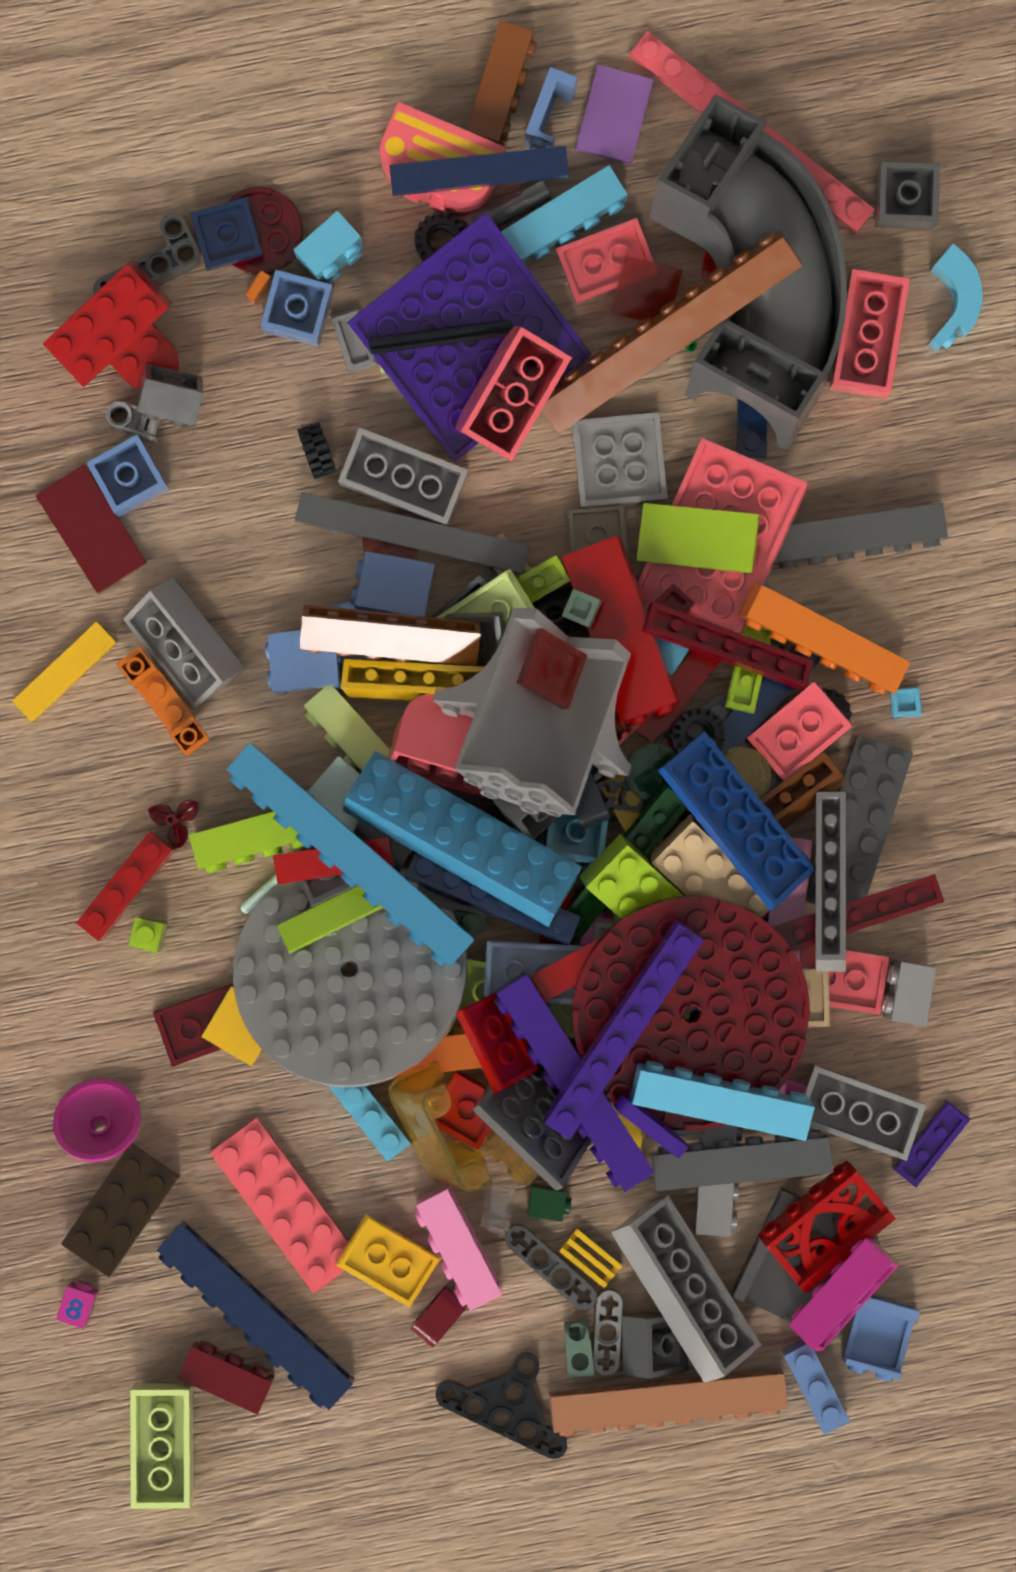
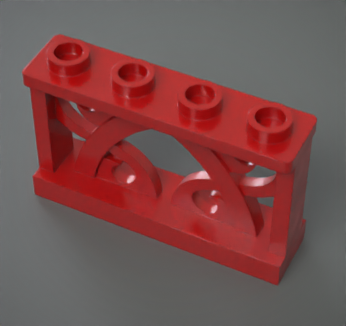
M847 1160L834 1167L833 1173H830L820 1183L811 1186L808 1193L797 1202L791 1203L785 1209V1212L774 1221L768 1222L757 1236L806 1294L826 1278L841 1261L845 1262L852 1255L850 1250L859 1240L873 1239L896 1218ZM854 1183L856 1185V1194L852 1201L848 1202L851 1195L849 1189L847 1188L846 1192L842 1195L839 1193L849 1184ZM864 1193L873 1202V1205L868 1209L858 1205ZM826 1212L841 1213L837 1222L838 1234L832 1239L826 1237L810 1239L811 1227L816 1214ZM848 1218V1221L851 1223L848 1226L844 1227L845 1222ZM792 1233V1237L785 1240V1242L790 1245L797 1244L798 1246L789 1250L779 1248L778 1243ZM816 1245H824L818 1251H816ZM799 1254L802 1264L794 1269L786 1258Z

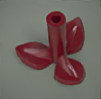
M186 800L179 804L176 814H173L168 805L162 804L150 807L148 813L151 819L158 825L167 824L171 826L167 833L168 839L174 847L179 849L183 847L188 839V830L181 822L193 821L197 816L199 806L197 801Z

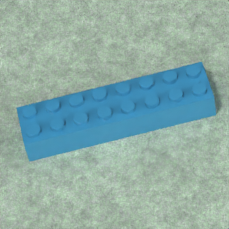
M374 751L345 797L342 810L345 813L547 927L550 926L582 868L580 865L377 751Z

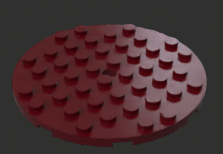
M696 895L676 896L652 902L632 911L616 922L597 941L580 970L573 995L572 1025L575 1043L581 1059L675 919L701 934L704 939L602 1091L612 1103H615L622 1094L630 1096L637 1063L646 1064V1061L661 1063L665 1069L675 1070V1067L686 1068L693 1071L692 1074L703 1077L704 1073L720 1076L722 1081L731 1083L733 1079H739L749 1082L751 1084L750 1087L760 1089L762 1085H767L780 1090L786 1083L801 1058L806 1044L805 1038L808 1020L810 1019V1000L803 970L794 952L785 939L766 920L753 911L724 899ZM689 1005L699 1009L698 1017L692 1021L683 1018V1012ZM643 1107L670 1128L691 1131L726 1125Z

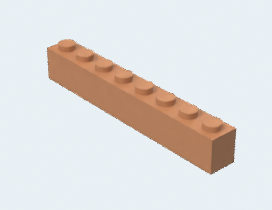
M781 1369L730 1373L725 1377L706 1383L703 1382L701 1377L549 1392L551 1426L553 1432L559 1433V1436H573L577 1434L576 1431L588 1430L589 1433H602L606 1431L607 1427H617L618 1430H631L637 1424H646L647 1427L664 1426L666 1421H676V1424L693 1423L695 1418H705V1421H719L725 1415H734V1418H748L754 1412H762L763 1415L770 1416L780 1414V1410L788 1409L785 1374Z

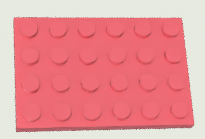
M701 438L672 506L759 514L760 521L753 574L646 563L637 582L645 605L647 606L654 602L674 584L695 602L693 608L687 613L688 615L742 634L746 619L738 616V613L752 584L765 585L809 483Z

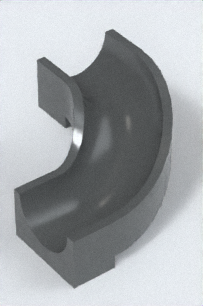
M715 94L659 177L649 218L703 247L711 255L717 268L721 266L724 268L735 262L733 259L740 252L746 249L751 251L759 245L758 242L763 236L770 232L775 234L779 230H781L799 256L803 265L801 268L718 324L694 361L685 394L696 401L697 397L702 393L719 392L747 403L770 423L777 437V446L787 451L815 407L825 387L841 342L847 302L846 267L843 247L828 201L815 178L801 160L785 145L764 132L767 123L765 120Z

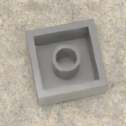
M893 960V965H888L886 982L889 983L888 994L883 995L881 1011H884V1017L892 1021L927 1027L937 968Z

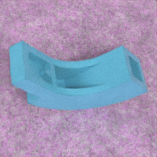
M955 244L949 247L930 270L948 287L953 298V311L950 319L928 344L936 352L942 346L948 349L958 337L955 331L965 338L975 325L982 306V284L977 269L969 257Z

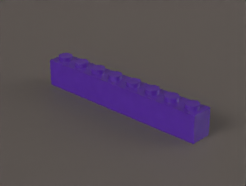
M675 919L544 1114V1123L569 1140L571 1139L703 943L704 939L701 934Z
M523 971L494 990L498 996L494 1002L503 1015L509 1013L514 1020L510 1027L520 1040L525 1037L530 1047L526 1051L535 1065L541 1062L546 1072L542 1076L551 1089L557 1087L560 1091L581 1061V1058L537 989ZM602 1092L577 1130L583 1139L587 1136L591 1139L594 1146L589 1149L598 1163L605 1161L610 1170L606 1172V1175L613 1186L616 1188L620 1185L624 1192H626L655 1172Z

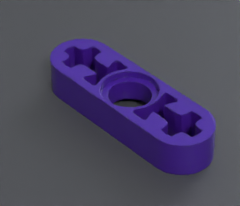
M622 1094L614 1103V1108L621 1115L677 1158H680L688 1149L689 1145L679 1135L643 1107L633 1105L629 1096Z

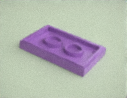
M598 65L575 151L631 165L654 79Z

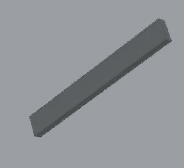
M301 492L295 517L296 522L505 571L511 569L512 572L523 574L529 549L527 544Z

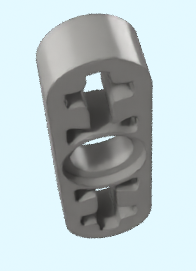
M606 1288L599 1292L595 1310L593 1365L599 1374L605 1376L615 1373L620 1362L623 1301L620 1293L612 1288ZM607 1295H612L613 1300L618 1301L617 1305H612L611 1311L612 1316L618 1315L617 1320L609 1317L599 1319L600 1314L606 1316V1306L601 1304V1301L606 1300ZM604 1324H611L616 1328V1335L610 1340L603 1339L599 1334V1330ZM598 1344L604 1346L616 1345V1349L609 1347L610 1359L614 1360V1363H609L608 1368H603L602 1363L598 1362V1359H603L604 1347L598 1348Z

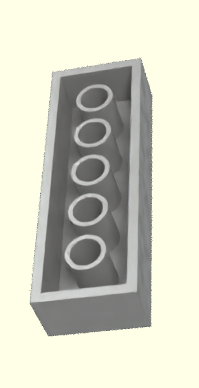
M669 1195L648 1203L611 1232L704 1383L725 1377L761 1346V1343Z

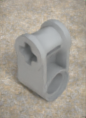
M122 401L113 402L108 406L106 418L114 429L131 434L132 436L138 434L142 440L148 442H157L155 435L160 420L164 418L159 417L158 420L147 419L141 415L142 413L137 412V406ZM119 409H124L128 413L127 419L122 423L113 421V414Z

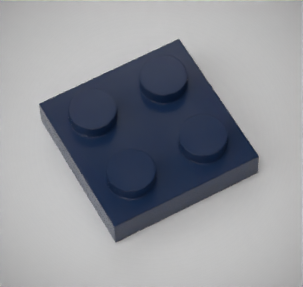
M247 197L190 213L207 271L263 255Z

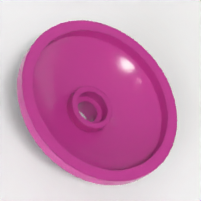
M92 1079L76 1085L62 1097L53 1117L54 1134L61 1148L70 1156L87 1162L105 1161L122 1153L134 1141L141 1124V1110L134 1094L123 1084L110 1079ZM99 1126H106L103 1131H97Z

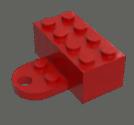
M133 259L43 343L47 350L83 387L95 378L108 364L136 390H139L145 363L177 371L180 368L179 355L175 347L153 324L173 302Z

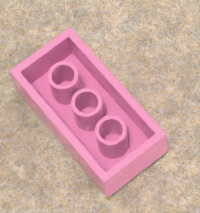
M448 1182L419 1197L414 1214L421 1227L427 1226L430 1232L427 1239L434 1253H441L443 1257L442 1269L448 1280L453 1278L457 1284L455 1286V1294L462 1307L467 1305L469 1310L472 1311L501 1296L502 1284L450 1183Z

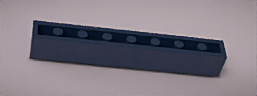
M185 1221L157 1249L160 1253L159 1259L167 1267L172 1268L174 1266L182 1274L180 1278L190 1288L197 1287L203 1293L202 1299L210 1307L215 1308L217 1306L225 1313L223 1315L225 1321L233 1328L239 1326L246 1333L245 1339L253 1347L258 1348L260 1346L267 1352L266 1358L272 1365L277 1368L282 1366L289 1373L287 1375L288 1379L296 1387L300 1388L303 1386L310 1392L309 1398L318 1407L322 1408L325 1406L330 1410L353 1385L354 1378Z

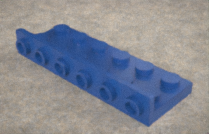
M705 731L691 739L686 747L658 770L769 910L776 908L816 870L810 863L807 855L801 852L791 839L790 834L773 817L771 810L760 801L753 788L744 781L736 771L734 764L724 756L714 739L709 737Z

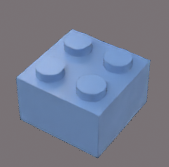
M275 270L260 325L263 332L320 347L334 295L332 284Z
M138 434L86 462L114 514L119 518L170 490Z

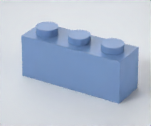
M802 1339L781 1349L823 1434L825 1435L849 1423L850 1420L815 1351Z

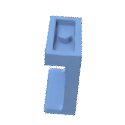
M552 67L549 68L525 132L526 148L531 150L554 147L555 137L543 133L556 98L573 103L577 91L578 77Z
M366 551L364 561L358 560L356 577L360 578L358 588L353 587L350 604L355 605V610L426 616L435 564Z
M301 630L268 634L265 652L268 660H270V671L268 672L267 680L272 692L285 695L290 691L330 686L341 688L343 664L346 656L337 655L335 652L310 653L306 649H299Z
M872 1295L852 1318L841 1358L844 1364L848 1365L847 1369L860 1374H864L865 1370L875 1372V1377L892 1382L893 1378L901 1379L903 1374L901 1368L914 1322L917 1323L920 1314L917 1307Z

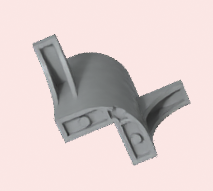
M513 608L499 647L487 665L474 677L458 686L435 690L432 700L442 708L441 711L444 714L452 717H458L459 714L473 718L454 769L464 776L465 782L481 789L480 793L483 796L491 799L500 798L519 805L520 809L524 812L537 814L538 811H542L555 817H561L562 814L575 815L592 764L599 769L598 772L611 778L615 777V775L628 776L632 766L620 749L615 729L617 694L631 653L615 639L568 637L538 609Z

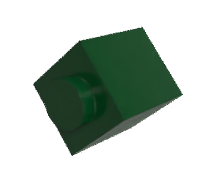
M532 1184L528 1217L563 1222L564 1214L569 1215L572 1197H566V1189L561 1188L556 1191L553 1187Z

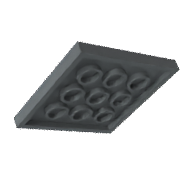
M541 1062L537 1063L539 1070L494 1094L489 1084L472 1110L551 1187L558 1191L564 1187L592 1141L589 1136L583 1139L578 1130L575 1131L569 1140L544 1123L543 1116L560 1091L557 1087L553 1089L549 1087L542 1076L546 1070Z

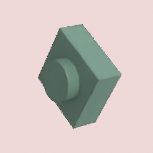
M573 589L562 616L591 628L602 601Z

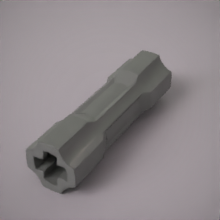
M543 180L526 182L508 195L464 216L463 221L467 227L482 214L487 213L496 227L521 213L532 210L549 201L551 196Z

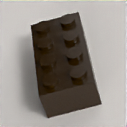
M132 1143L118 1160L61 1245L107 1277H110L180 1176Z

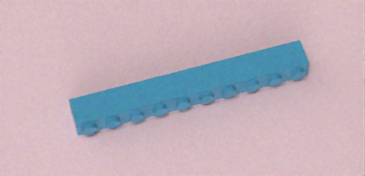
M249 743L226 769L231 773L228 779L240 790L247 787L253 793L251 799L263 810L267 806L276 813L273 817L274 820L285 829L290 825L296 830L298 834L295 838L308 849L313 845L321 852L318 858L329 868H332L333 865L337 866L343 872L340 877L348 885L354 888L357 884L365 891L362 896L375 908L380 904L388 912L385 917L397 927L402 923L410 931L407 936L419 947L423 944L427 945L432 950L430 956L442 967L446 963L452 966L475 940L252 743Z

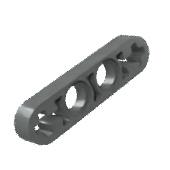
M518 1223L511 1225L507 1229L505 1241L509 1249L562 1296L581 1310H587L594 1306L597 1300L594 1286L525 1225ZM513 1231L516 1233L523 1231L525 1233L523 1239L529 1245L532 1239L537 1242L529 1248L526 1255L522 1253L526 1249L522 1243H512L513 1236L511 1233ZM543 1249L548 1253L549 1257L545 1264L537 1265L532 1261L531 1256L535 1250ZM564 1268L569 1271L570 1279L566 1284L555 1282L553 1275L557 1269ZM577 1278L580 1282L576 1286L583 1292L586 1289L590 1290L589 1297L591 1300L588 1302L586 1300L578 1302L579 1296L575 1290L572 1289L570 1294L565 1290L569 1289Z

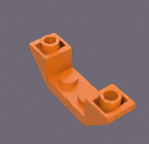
M140 646L116 663L131 685L137 688L168 729L169 735L186 757L210 740L195 715Z

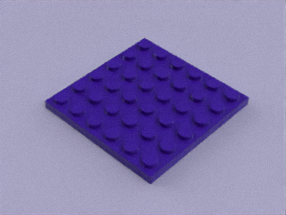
M487 213L482 214L347 321V324L369 351L368 341L370 338L511 320L513 327L518 326L526 329L572 357L561 378L592 354ZM506 336L371 354L454 462L478 444L477 441L456 430V423L472 392Z

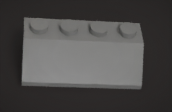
M173 577L151 589L123 619L195 710L227 686L245 669Z

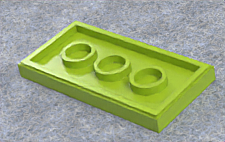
M643 503L636 561L753 574L760 515Z

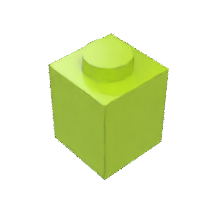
M141 916L135 917L128 946L156 953L160 952L168 923Z

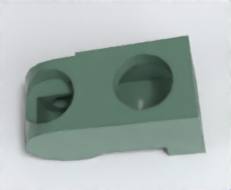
M587 1320L564 1322L568 1378L594 1375L592 1347Z

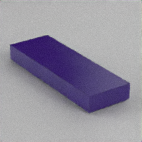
M946 1100L913 1141L907 1161L899 1159L892 1169L913 1186L917 1187L971 1119Z

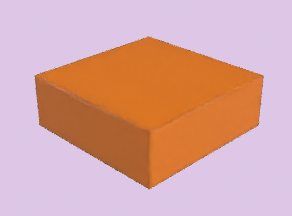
M259 272L245 292L248 301L256 306L272 284L271 277L265 272Z

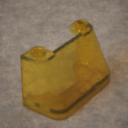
M438 1061L429 1063L394 1080L389 1087L391 1103L427 1176L434 1182L467 1192H478L493 1185L481 1149H467L461 1144L460 1140L447 1146L435 1122V1119L445 1115L451 1108V1098L445 1086L444 1074Z

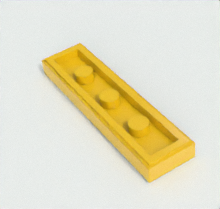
M96 621L17 695L12 702L33 723L103 658L117 642Z

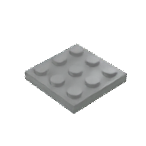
M659 412L582 419L573 424L580 508L664 501L668 499Z

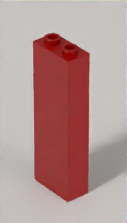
M614 536L563 556L562 559L573 589L602 601L591 628L587 627L590 637L615 639L631 653L618 690L615 705L621 722L625 724L630 723L632 727L648 721L647 716L656 712L658 716H662L675 711L674 706L681 702L658 638L642 632L647 608L622 539Z

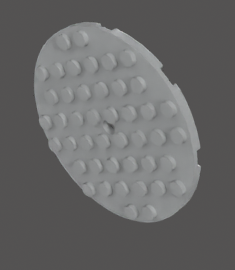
M403 866L400 874L405 877L408 868ZM299 881L273 886L259 901L247 919L238 940L233 965V985L239 1013L246 1028L259 1047L279 1066L302 1079L326 1086L344 1088L368 1086L390 1080L413 1065H418L429 1056L448 1034L457 1018L455 1012L460 1008L467 984L468 965L466 950L452 966L446 963L442 967L430 956L432 950L427 945L423 944L419 947L407 936L410 931L402 923L399 927L395 926L385 917L388 911L382 908L295 952L289 953L277 925L312 907ZM410 881L416 888H418V884ZM441 909L458 924L452 911ZM349 962L358 966V971L353 977H345L342 974L344 966L349 964Z

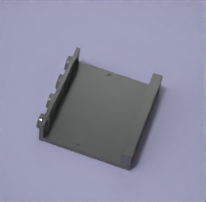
M780 1188L760 1231L768 1222L774 1221L785 1212V1209L791 1203L797 1202L801 1197ZM833 1212L816 1214L811 1227L810 1239L815 1237L832 1239L838 1234L837 1222L839 1215ZM846 1220L844 1227L848 1226L851 1222ZM792 1233L778 1243L779 1248L789 1250L798 1246L797 1244L790 1245L785 1242V1240L792 1237ZM876 1235L872 1240L877 1242L879 1237ZM757 1236L730 1293L737 1300L742 1302L745 1300L792 1322L794 1320L792 1318L793 1313L801 1305L806 1306L813 1298L811 1294L814 1289L821 1283L826 1284L832 1275L830 1273L805 1294ZM816 1245V1251H818L824 1245ZM799 1254L786 1258L794 1269L802 1264Z

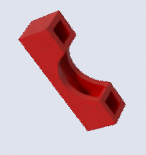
M149 831L77 920L76 924L97 941L104 940L122 918L130 903L160 871L176 849L155 832Z

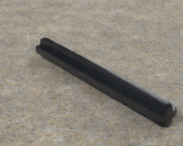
M500 320L370 338L368 345L371 354H380L503 337L513 328L511 320Z

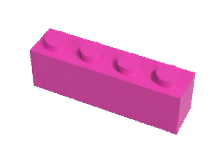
M868 1238L859 1240L850 1250L852 1255L845 1262L841 1261L831 1271L832 1277L827 1283H821L814 1289L811 1294L813 1298L806 1306L801 1305L793 1313L792 1318L794 1320L788 1326L812 1350L823 1351L900 1265L875 1240Z

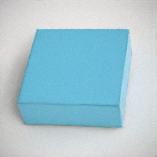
M920 687L898 688L895 694L890 693L891 718L922 716Z

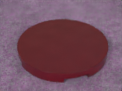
M251 187L239 191L228 202L247 197L263 255L232 265L243 272L258 275L261 271L266 274L275 273V270L280 271L294 260L296 256L293 249L303 241V222L297 207L288 197L272 188Z

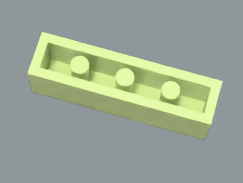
M334 687L322 688L304 705L308 710L304 714L305 717L315 728L320 724L327 733L324 735V738L334 749L340 746L347 755L343 759L355 770L358 767L363 770L374 751L388 757L390 748Z

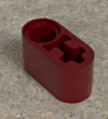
M445 1286L414 1321L410 1330L433 1348L465 1311L467 1305L462 1307L456 1294Z

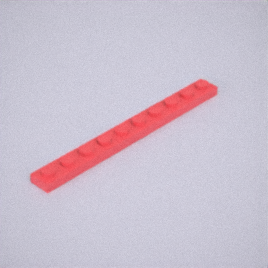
M648 31L629 53L631 59L701 114L715 94L750 112ZM766 124L764 132L785 145L801 160L815 178L828 201L834 218L857 234L875 209Z

